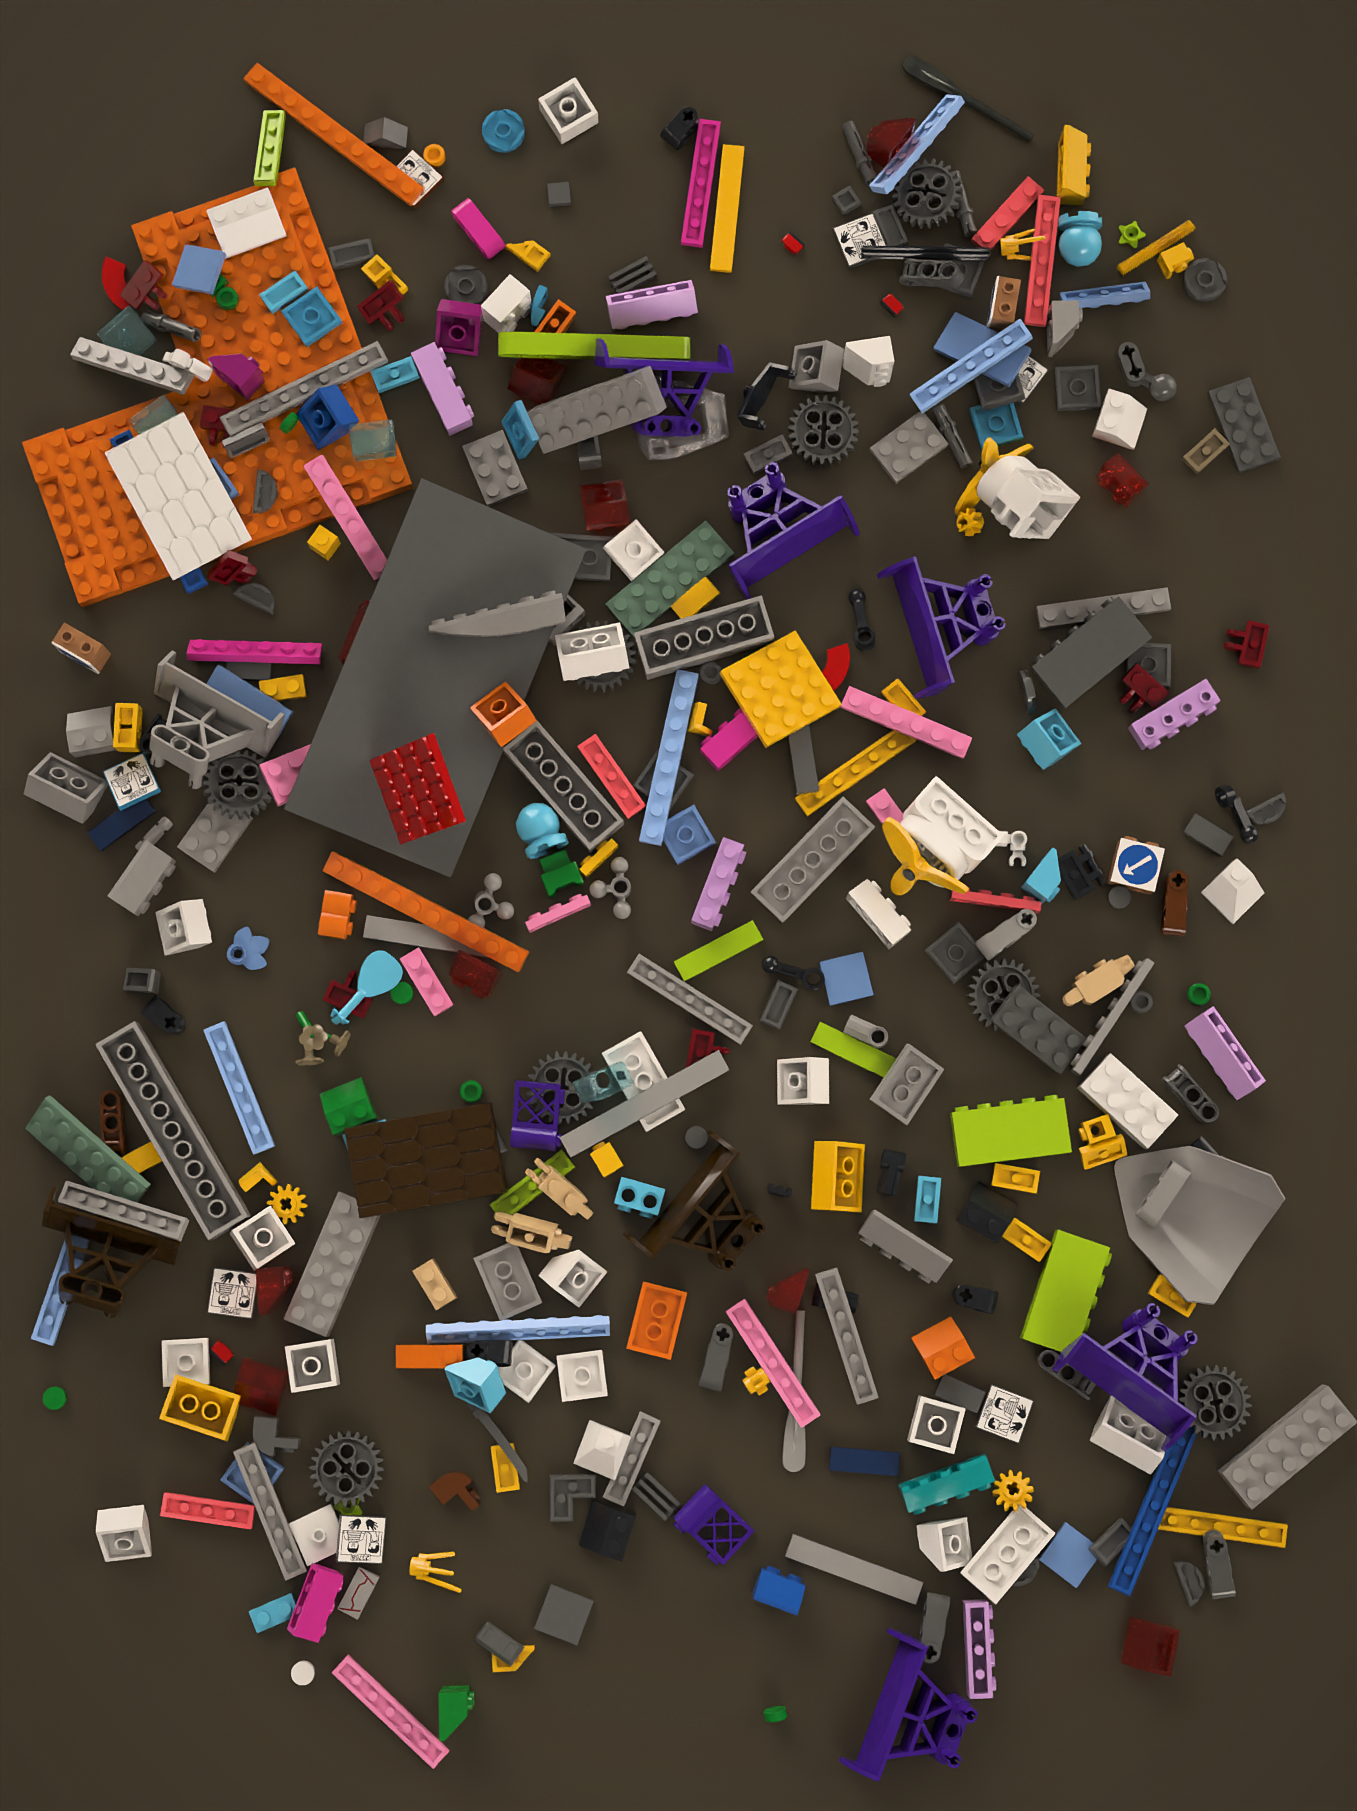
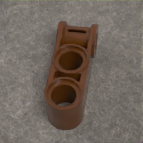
M1180 870L1170 873L1165 878L1161 935L1184 937L1186 933L1189 880L1187 874ZM1176 876L1177 880L1181 881V884L1177 886L1175 882H1172V879Z
M106 1090L99 1099L101 1141L115 1153L126 1155L127 1138L124 1097L117 1090ZM110 1094H114L117 1098L114 1106H110L107 1103V1098ZM112 1116L116 1117L118 1125L114 1129H111L108 1125V1120ZM111 1144H118V1146H113V1147H111L110 1145H111Z

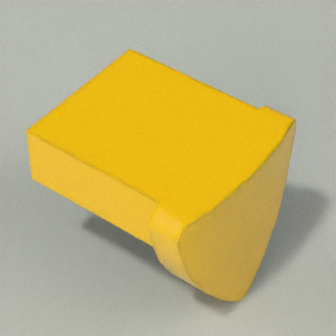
M701 702L693 704L687 728L688 732L707 737L712 736L713 731L702 725L707 704Z
M261 1162L238 1180L245 1192L262 1178L272 1186L278 1182Z

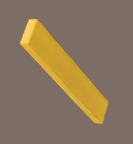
M723 144L710 271L732 273L745 146Z
M892 730L818 781L819 792L800 794L795 797V801L808 817L914 744L916 739Z
M1167 1507L1158 1530L1204 1536L1207 1531L1213 1529L1220 1531L1223 1538L1227 1540L1285 1548L1288 1525Z

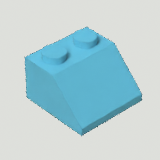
M1056 708L1035 719L1017 734L1022 745L1029 750L1035 762L1043 770L1082 744Z
M1052 848L1020 888L1029 896L1035 897L1036 901L1042 902V904L1045 901L1050 902L1060 890L1057 887L1061 882L1057 850L1055 848Z
M478 1357L448 1365L444 1369L454 1396L488 1413L493 1411L506 1394L498 1366L490 1360L485 1361Z

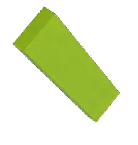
M285 110L263 111L253 180L255 186L277 185L286 121Z
M752 920L674 961V964L685 982L763 941V938Z
M819 1022L810 1043L883 1078L897 1059L822 1022Z
M562 1149L544 1162L547 1166L551 1165L563 1176L576 1168ZM538 1167L534 1172L539 1177L544 1170ZM527 1175L510 1188L507 1193L493 1201L490 1206L495 1213L503 1212L514 1215L515 1212L520 1211L542 1194L543 1191Z

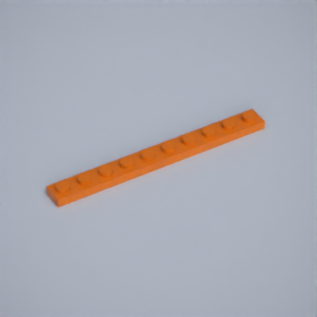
M256 63L243 78L245 83L281 110H285V113L410 207L424 191L423 186L259 63Z
M335 851L331 852L323 872L514 971L520 972L529 954V951Z

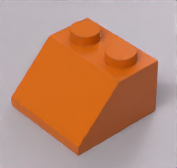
M506 681L470 707L500 747H503L537 721L528 705Z
M951 1316L911 1337L932 1379H937L975 1358Z

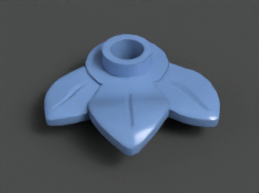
M244 927L234 935V944L228 948L227 958L232 964H243L249 970L264 968L267 962L262 954L267 950L270 940L263 936H252L250 928ZM237 950L242 951V956L240 958L235 957V952Z

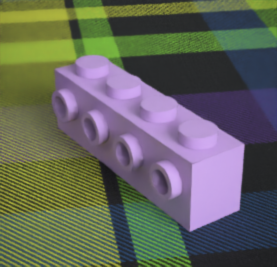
M692 280L606 296L612 329L621 330L632 325H647L653 321H668L674 317H689L692 314L698 313Z
M435 342L411 352L413 362L448 435L451 436L472 426L471 418L474 417L470 405L465 406L462 400L465 398V395L460 385L456 387L453 379H456L451 366L446 367L444 360L447 358L442 347L437 348Z
M1204 679L1132 723L1128 730L1141 750L1147 747L1149 750H1152L1161 744L1160 739L1167 736L1169 739L1180 732L1178 728L1186 725L1189 727L1198 721L1197 717L1204 713L1207 716L1217 710L1216 705L1221 700L1208 680Z
M723 837L693 914L691 924L710 931L713 930L714 926H719L723 915L719 913L722 905H727L731 893L727 892L730 884H735L739 874L735 872L738 863L742 865L747 853L743 851V844Z
M1214 1006L1185 1025L1189 1036L1197 1043L1202 1054L1208 1059L1215 1073L1220 1076L1227 1086V1090L1234 1096L1236 1101L1266 1081Z
M986 1599L962 1600L967 1696L969 1699L993 1698V1691H996V1678L992 1676V1667H995L994 1652L991 1653L990 1644L994 1643L993 1629H990L989 1619H993L992 1605H989Z

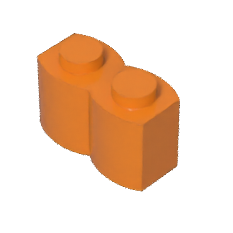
M325 890L318 935L344 940L347 939V935L351 936L353 922H350L351 913H355L357 900H354L352 894Z

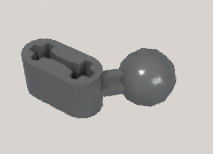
M1132 342L1121 344L1118 350L1117 361L1126 384L1130 387L1142 385L1149 388L1150 394L1157 401H1167L1173 398L1177 391V384L1174 378L1169 374L1162 373L1153 376L1146 373L1137 346ZM1124 352L1131 354V358L1129 359L1127 355H1124ZM1132 370L1135 374H1139L1138 378L1131 375Z

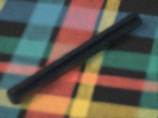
M863 245L861 247V258L863 259L913 258L918 260L988 261L991 257V249L989 247Z

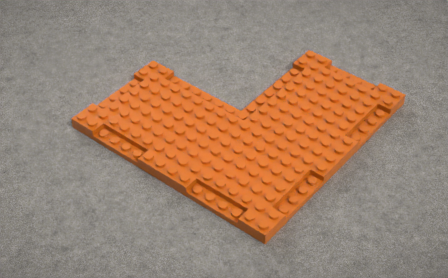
M295 167L278 173L276 186L254 185L175 214L170 211L131 225L143 260L149 261L164 274L157 284L168 294L166 299L157 296L163 314L168 315L172 320L201 330V337L196 343L171 334L176 349L185 351L191 356L190 358H195L209 367L211 366L207 359L210 356L243 354L246 358L251 356L259 363V368L263 371L262 376L265 380L254 395L247 401L212 370V374L207 381H202L194 376L184 395L171 392L67 430L61 428L22 442L64 557V564L76 598L82 608L170 576L105 455V452L114 448L110 439L127 430H130L133 437H136L184 412L209 460L213 457L240 494L231 501L252 540L231 550L234 552L335 517L304 468V465L320 455L324 456L356 509L413 489L370 371L338 386L359 419V422L348 434L321 450L317 449L300 420L288 434L283 433L279 429L284 419L291 412L296 414L305 403L264 422L263 425L270 441L234 458H230L226 449L223 448L222 439L224 432L218 431L215 446H210L209 437L211 430L200 428L203 405L235 410L362 349ZM268 187L287 236L224 260L220 274L228 281L225 287H231L237 292L239 297L237 307L226 311L219 307L216 295L212 298L210 294L175 288L172 283L185 244L222 251L206 210ZM293 271H296L308 287V291L272 314L259 294ZM317 286L343 323L309 347H306L283 316L281 310ZM259 469L266 471L273 477L278 486V497L270 510L260 514H253L257 471Z

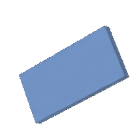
M955 312L933 349L935 352L957 362L999 332ZM1026 345L1021 346L981 374L1010 387L1030 355L1031 348Z
M217 665L207 682V685L270 721H273L280 712L285 714L278 737L293 714V711L221 665Z

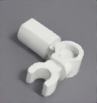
M175 349L172 353H165L162 361L169 362L173 367L185 369V371L191 372L193 376L202 381H207L210 378L212 368L195 358H190L191 356L185 351Z
M999 831L1004 836L996 846L1007 847V844H1010L1012 855L1008 859L1009 866H1013V861L1017 857L1021 860V867H1024L1026 858L1023 855V851H1025V844L1027 843L1026 834L1022 831H1015L1012 834H1008L1007 831Z

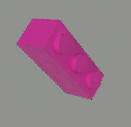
M741 708L734 713L735 718L731 722L725 721L718 727L717 730L719 732L713 738L708 736L701 743L700 753L717 772L758 737Z
M315 1563L311 1564L287 1630L293 1636L319 1643L320 1637L325 1634L328 1616L334 1610V1600L337 1592H340L343 1586V1575L335 1569Z

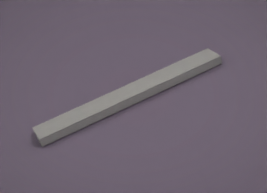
M376 341L221 416L220 420L231 437L307 402L318 388L332 385L340 386L388 363V359L379 342Z
M718 1050L561 1136L560 1139L571 1158L729 1071V1068Z

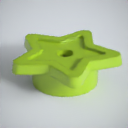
M1136 221L1127 226H1119L1122 234L1119 244L1128 243L1135 249L1137 248L1138 240L1146 236L1140 230Z
M359 1498L357 1499V1506H353L351 1500L348 1502V1504H351L350 1508L344 1507L342 1500L338 1505L333 1506L335 1510L345 1515H362V1510L358 1505Z

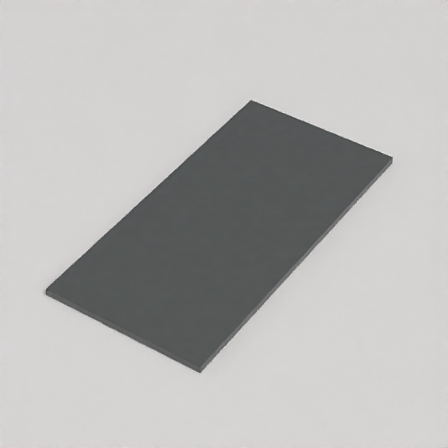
M421 478L284 810L451 878L505 745L500 747L470 707L505 681L524 701L554 626L499 637L449 636L429 633L427 628L432 625L431 621L444 618L446 622L454 620L453 616L464 613L470 616L480 609L488 608L489 611L497 609L498 605L510 603V605L517 604L521 598L528 596L538 599L542 593L555 591L556 594L562 593L564 604L586 549ZM434 733L466 822L400 845L397 838L398 834L395 832L389 816L390 812L386 808L381 794L382 791H380L374 775V769H372L369 760Z

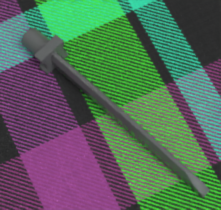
M467 1403V1406L473 1412V1416L476 1419L478 1418L494 1437L525 1483L528 1482L527 1468L501 1431L484 1410Z

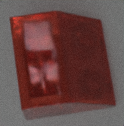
M1119 453L1107 460L1096 476L1098 483L1104 489H1109L1114 494V499L1120 505L1124 504L1126 507L1136 500L1149 485Z
M1130 1617L1121 1663L1147 1672L1171 1677L1180 1630L1174 1626Z

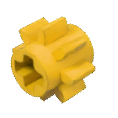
M967 508L966 511H960V515L957 518L959 532H965V536H974V533H980V529L984 525L982 513L976 512L975 508Z
M751 1367L744 1372L747 1377L742 1381L750 1394L757 1392L760 1396L768 1390L766 1385L770 1383V1380L762 1368L756 1370L754 1367Z

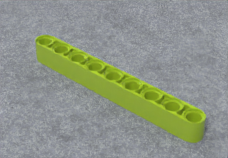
M499 332L498 356L595 360L596 338L604 340L607 346L609 357L690 360V338L680 336Z

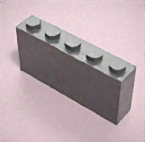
M1119 596L1115 600L1110 597L1101 604L1103 609L1096 614L1093 611L1085 617L1084 621L1086 623L1079 628L1076 625L1066 633L1069 637L1063 642L1058 639L1049 647L1051 651L1046 656L1041 653L1032 660L1034 665L1030 669L1063 709L1068 707L1153 638Z

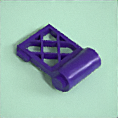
M515 1081L511 1147L556 1151L557 1147H561L562 1141L560 1137L562 1134H559L558 1130L560 1103L564 1104L565 1089H561V1084ZM520 1087H529L535 1095L525 1101L520 1095ZM545 1089L555 1090V1099L549 1104L541 1096ZM536 1097L545 1105L537 1114L529 1105ZM524 1107L533 1115L528 1121L518 1120L519 1111ZM548 1109L554 1116L553 1123H544L539 1115Z
M706 1484L673 1517L676 1521L673 1525L681 1533L684 1534L687 1531L709 1551L707 1557L716 1565L719 1562L724 1565L754 1532V1529ZM721 1507L728 1512L727 1522H715V1513ZM731 1515H732L737 1521H731ZM728 1525L729 1538H716L715 1526ZM732 1525H742L747 1530L741 1537L732 1538ZM703 1526H712L713 1539H702L697 1533ZM713 1542V1548L708 1543ZM716 1542H729V1551L723 1557L716 1552Z

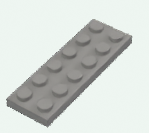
M842 797L750 893L783 924L875 829V826L848 800Z

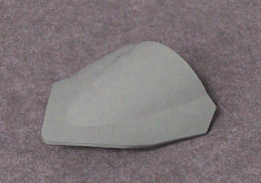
M1193 1146L1127 1156L1118 1159L1114 1165L1129 1237L1185 1302L1215 1304L1256 1239L1286 1199L1271 1174Z

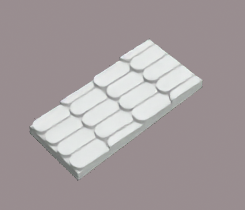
M184 412L105 452L111 467L172 580L225 554L228 550L231 551L252 540Z

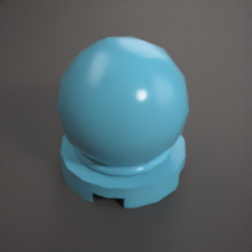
M1078 211V216L1068 217V213H1065L1058 218V228L1063 231L1059 240V250L1061 256L1068 264L1076 267L1086 266L1093 263L1099 256L1102 240L1097 230L1102 227V217L1098 218V213Z
M532 803L524 807L519 813L516 828L522 841L528 844V847L525 849L527 858L535 859L548 854V849L557 846L559 850L569 843L565 833H558L560 822L553 808L544 803Z

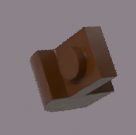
M448 1472L429 1486L442 1505L457 1493L471 1511L481 1504L478 1501L481 1497L473 1487L471 1489L467 1487L473 1481V1478L464 1472Z

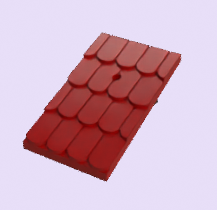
M434 733L369 760L372 769H374V775L380 791H382L381 794L386 808L390 812L389 816L395 832L398 834L397 838L400 845L466 822Z

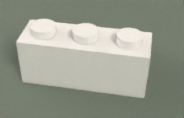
M268 187L206 210L220 247L226 254L225 259L287 236Z
M890 336L846 342L842 366L846 371L865 384L874 385V387H881L890 382L894 365Z
M620 623L555 635L563 681L577 680L587 676H598L602 673L613 671L619 672L629 668Z
M866 879L848 893L846 900L886 947L890 949L911 931L909 928L911 924L904 915L899 916L894 910L896 906L889 898L885 899L880 894L882 890L875 881L870 882Z
M1110 1396L1094 1426L1090 1441L1151 1475L1164 1457L1165 1452L1161 1450L1166 1435L1113 1396Z

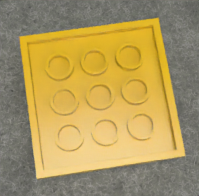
M796 630L728 666L719 673L765 748L838 709L842 705Z

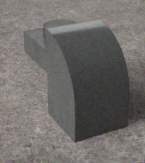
M254 1417L253 1440L257 1448L266 1455H277V1447H280V1452L293 1453L294 1449L300 1448L301 1438L279 1436L280 1418Z

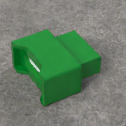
M566 850L540 859L545 874L540 876L549 898L555 897L558 890L575 884L579 887L584 885L576 861L570 862Z

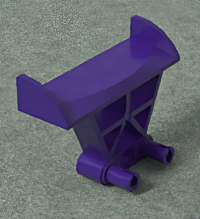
M596 338V366L622 368L624 375L633 372L632 369H642L651 366L652 370H662L661 387H659L662 397L667 396L680 415L658 414L632 423V430L642 435L681 437L698 435L701 432V425L691 415L712 372L734 373L731 353L724 344L718 345V361L609 357L604 340ZM672 371L701 372L694 388L671 387ZM675 393H691L685 406ZM664 419H666L668 422V427L666 430L662 431L660 428V424Z
M775 462L769 463L770 469L768 464L765 466L766 476L747 488L741 490L739 486L733 485L732 492L729 487L727 490L730 498L728 507L732 519L744 525L748 552L730 563L729 567L735 586L745 600L751 599L747 587L844 527L848 526L855 537L860 535L855 519L842 495L824 506H820L787 489L785 477L780 473L779 466ZM775 504L774 515L762 512ZM804 512L809 514L788 528L784 526ZM778 530L779 534L753 549L752 545Z
M915 556L889 566L879 572L877 577L881 579L893 576L927 686V688L914 695L916 700L938 695L955 683L948 661L972 641L980 646L987 645L998 636L1000 630L1005 628L1006 623L1001 624L1005 620L1000 616L995 617L987 592V588H990L993 581L988 583L992 579L989 575L983 574L978 579H972L963 587L922 578ZM927 592H931L934 595L940 614L938 617H934ZM949 597L955 598L952 605ZM961 604L967 622L954 616ZM938 625H943L951 653L947 656ZM961 635L968 639L963 642Z
M1150 1303L1143 1310H1136L1122 1323L1124 1334L1105 1346H1101L1083 1333L1062 1350L1053 1370L1058 1372L1068 1363L1166 1435L1161 1450L1165 1452L1178 1441L1197 1416L1178 1402L1177 1361L1188 1353V1348L1196 1344L1198 1338L1195 1333L1189 1337L1193 1332L1191 1330L1179 1336L1156 1319L1160 1315L1159 1307L1156 1306L1154 1309H1151L1155 1304ZM1146 1349L1155 1356L1147 1358Z
M888 1628L887 1633L900 1639L897 1651L856 1761L840 1757L839 1762L877 1782L880 1781L887 1759L929 1754L939 1763L947 1764L955 1769L960 1766V1763L956 1760L962 1761L961 1756L956 1751L967 1722H975L977 1719L973 1715L978 1717V1712L971 1707L968 1700L957 1693H949L945 1696L920 1670L928 1646L911 1635ZM919 1677L922 1685L913 1710H906L916 1679ZM933 1694H935L939 1699L931 1702ZM938 1715L930 1735L923 1720ZM902 1718H909L900 1745L892 1746ZM952 1724L950 1731L946 1732L947 1727ZM920 1734L923 1742L916 1743L918 1735Z

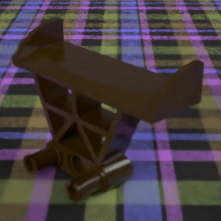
M709 1130L707 1134L719 1143L717 1148L639 1241L626 1231L623 1235L652 1260L664 1245L669 1242L707 1252L708 1260L714 1266L726 1271H732L733 1268L731 1266L736 1267V1258L755 1235H762L761 1230L765 1232L766 1227L757 1214L751 1210H743L726 1173L740 1153L717 1134ZM721 1179L725 1189L708 1210L704 1211L698 1204L718 1180ZM731 1201L735 1211H721ZM694 1209L703 1215L684 1239L673 1236ZM713 1220H733L716 1240ZM704 1231L707 1245L696 1242ZM738 1234V1241L735 1244H731V1238Z
M52 1187L44 1208L42 1226L63 1232L65 1235L69 1273L62 1275L59 1279L58 1295L62 1304H64V1301H66V1305L74 1302L104 1311L106 1317L111 1314L110 1318H114L123 1307L125 1297L123 1289L151 1259L171 1265L175 1264L181 1245L180 1241L56 1205L54 1200L57 1187ZM71 1235L104 1244L102 1254L72 1245ZM114 1247L143 1257L134 1264L108 1256L107 1254L109 1248ZM74 1258L86 1263L75 1269ZM102 1266L109 1284L84 1277V1275ZM113 1270L126 1274L118 1282ZM87 1290H94L97 1295L90 1297L85 1292Z

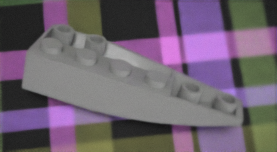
M555 591L542 593L538 599L528 596L521 598L517 604L510 605V603L498 605L497 609L489 611L488 608L480 609L470 616H467L466 613L453 616L454 620L446 622L444 618L431 621L432 625L428 626L427 629L429 633L449 636L499 637L564 624L566 619L562 593L556 594Z

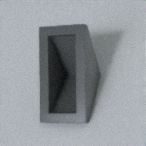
M385 117L365 124L363 142L369 147L407 149L408 127Z
M598 435L577 442L580 471L602 468Z
M126 968L123 990L158 995L161 972L155 969Z

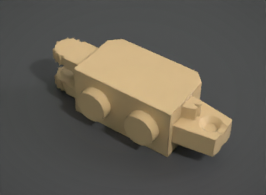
M1128 955L1114 961L1113 959L1108 962L1105 959L1093 965L1095 970L1087 974L1084 971L1075 977L1076 982L1072 984L1074 989L1063 996V1004L1070 1007L1080 1000L1086 1005L1093 1004L1123 985L1124 975L1135 966Z
M536 1158L535 1164L544 1172L538 1177L534 1171L528 1168L525 1171L526 1175L536 1183L539 1189L571 1216L580 1213L588 1220L593 1212L585 1205L588 1200L584 1194L551 1165L547 1166L539 1158Z
M497 1212L494 1215L496 1221L509 1224V1228L494 1225L491 1228L492 1233L506 1237V1241L509 1244L542 1253H550L551 1249L557 1250L558 1247L570 1248L572 1236L561 1233L562 1230L558 1228L559 1224L516 1212L514 1215Z

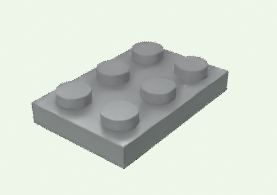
M920 411L871 446L869 450L894 483L897 484L945 449L949 443L928 416Z
M503 430L462 446L488 507L528 491Z
M214 803L206 805L177 848L215 873L253 818L250 816V819H248L245 814H242V818L239 820L237 814H234L232 819H229L228 812L221 816L220 808L214 811Z
M906 1043L869 1100L903 1124L908 1125L944 1071V1068L912 1045Z
M507 1243L473 1258L500 1321L543 1303L519 1246Z

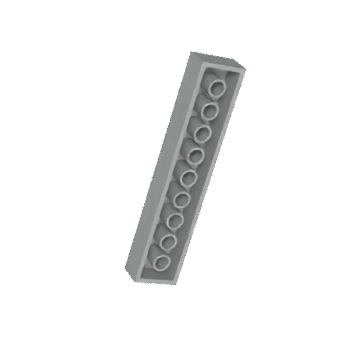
M134 1021L95 1044L207 1239L214 1240L251 1218L250 1212L140 1023Z

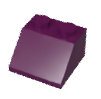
M441 299L436 315L435 344L437 348L442 347L444 352L478 356L483 328L481 305Z
M243 354L210 356L207 359L214 373L247 401L265 382L262 376L263 371L259 368V363L251 356L246 358Z

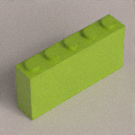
M1058 1095L1044 1096L1045 1101L1037 1102L1035 1098L1022 1099L1021 1104H1013V1100L999 1102L1000 1106L991 1107V1103L977 1105V1109L969 1110L968 1106L956 1107L955 1112L950 1113L957 1167L1071 1153L1064 1098L1058 1099Z
M1055 1230L1051 1241L1052 1245L1048 1250L1020 1338L1062 1352L1063 1349L1081 1336L1083 1331L1087 1332L1091 1321L1088 1315L1090 1309L1094 1310L1098 1299L1095 1296L1097 1287H1102L1105 1278L1102 1272L1104 1266L1108 1267L1112 1254L1109 1253L1110 1247L1061 1230Z

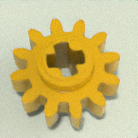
M291 1184L286 1186V1190L282 1186H278V1194L270 1192L274 1200L267 1201L268 1205H273L274 1212L279 1219L283 1218V1224L286 1225L289 1222V1218H291L293 1223H297L296 1215L304 1217L305 1215L301 1208L308 1207L307 1204L302 1203V1200L307 1196L298 1195L301 1189L299 1187L292 1191ZM291 1199L290 1204L292 1208L284 1210L285 1205L283 1201Z
M1009 1470V1477H1005L1001 1473L1000 1480L1002 1482H994V1486L998 1489L993 1491V1496H999L996 1504L1001 1505L1004 1503V1511H1007L1011 1506L1015 1513H1017L1019 1505L1021 1508L1026 1509L1025 1501L1032 1502V1496L1028 1493L1034 1492L1032 1486H1027L1030 1483V1478L1022 1480L1021 1471L1017 1476H1013L1012 1470ZM1012 1488L1017 1489V1493H1014V1495L1009 1494V1490L1012 1491Z

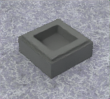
M569 182L547 184L549 207L571 205Z
M850 185L834 194L831 198L842 216L861 206V201Z

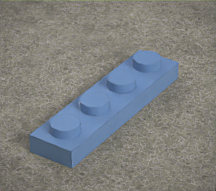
M1146 282L1060 292V301L1079 300V308H1098L1101 305H1120L1124 302L1139 303L1150 299V289Z

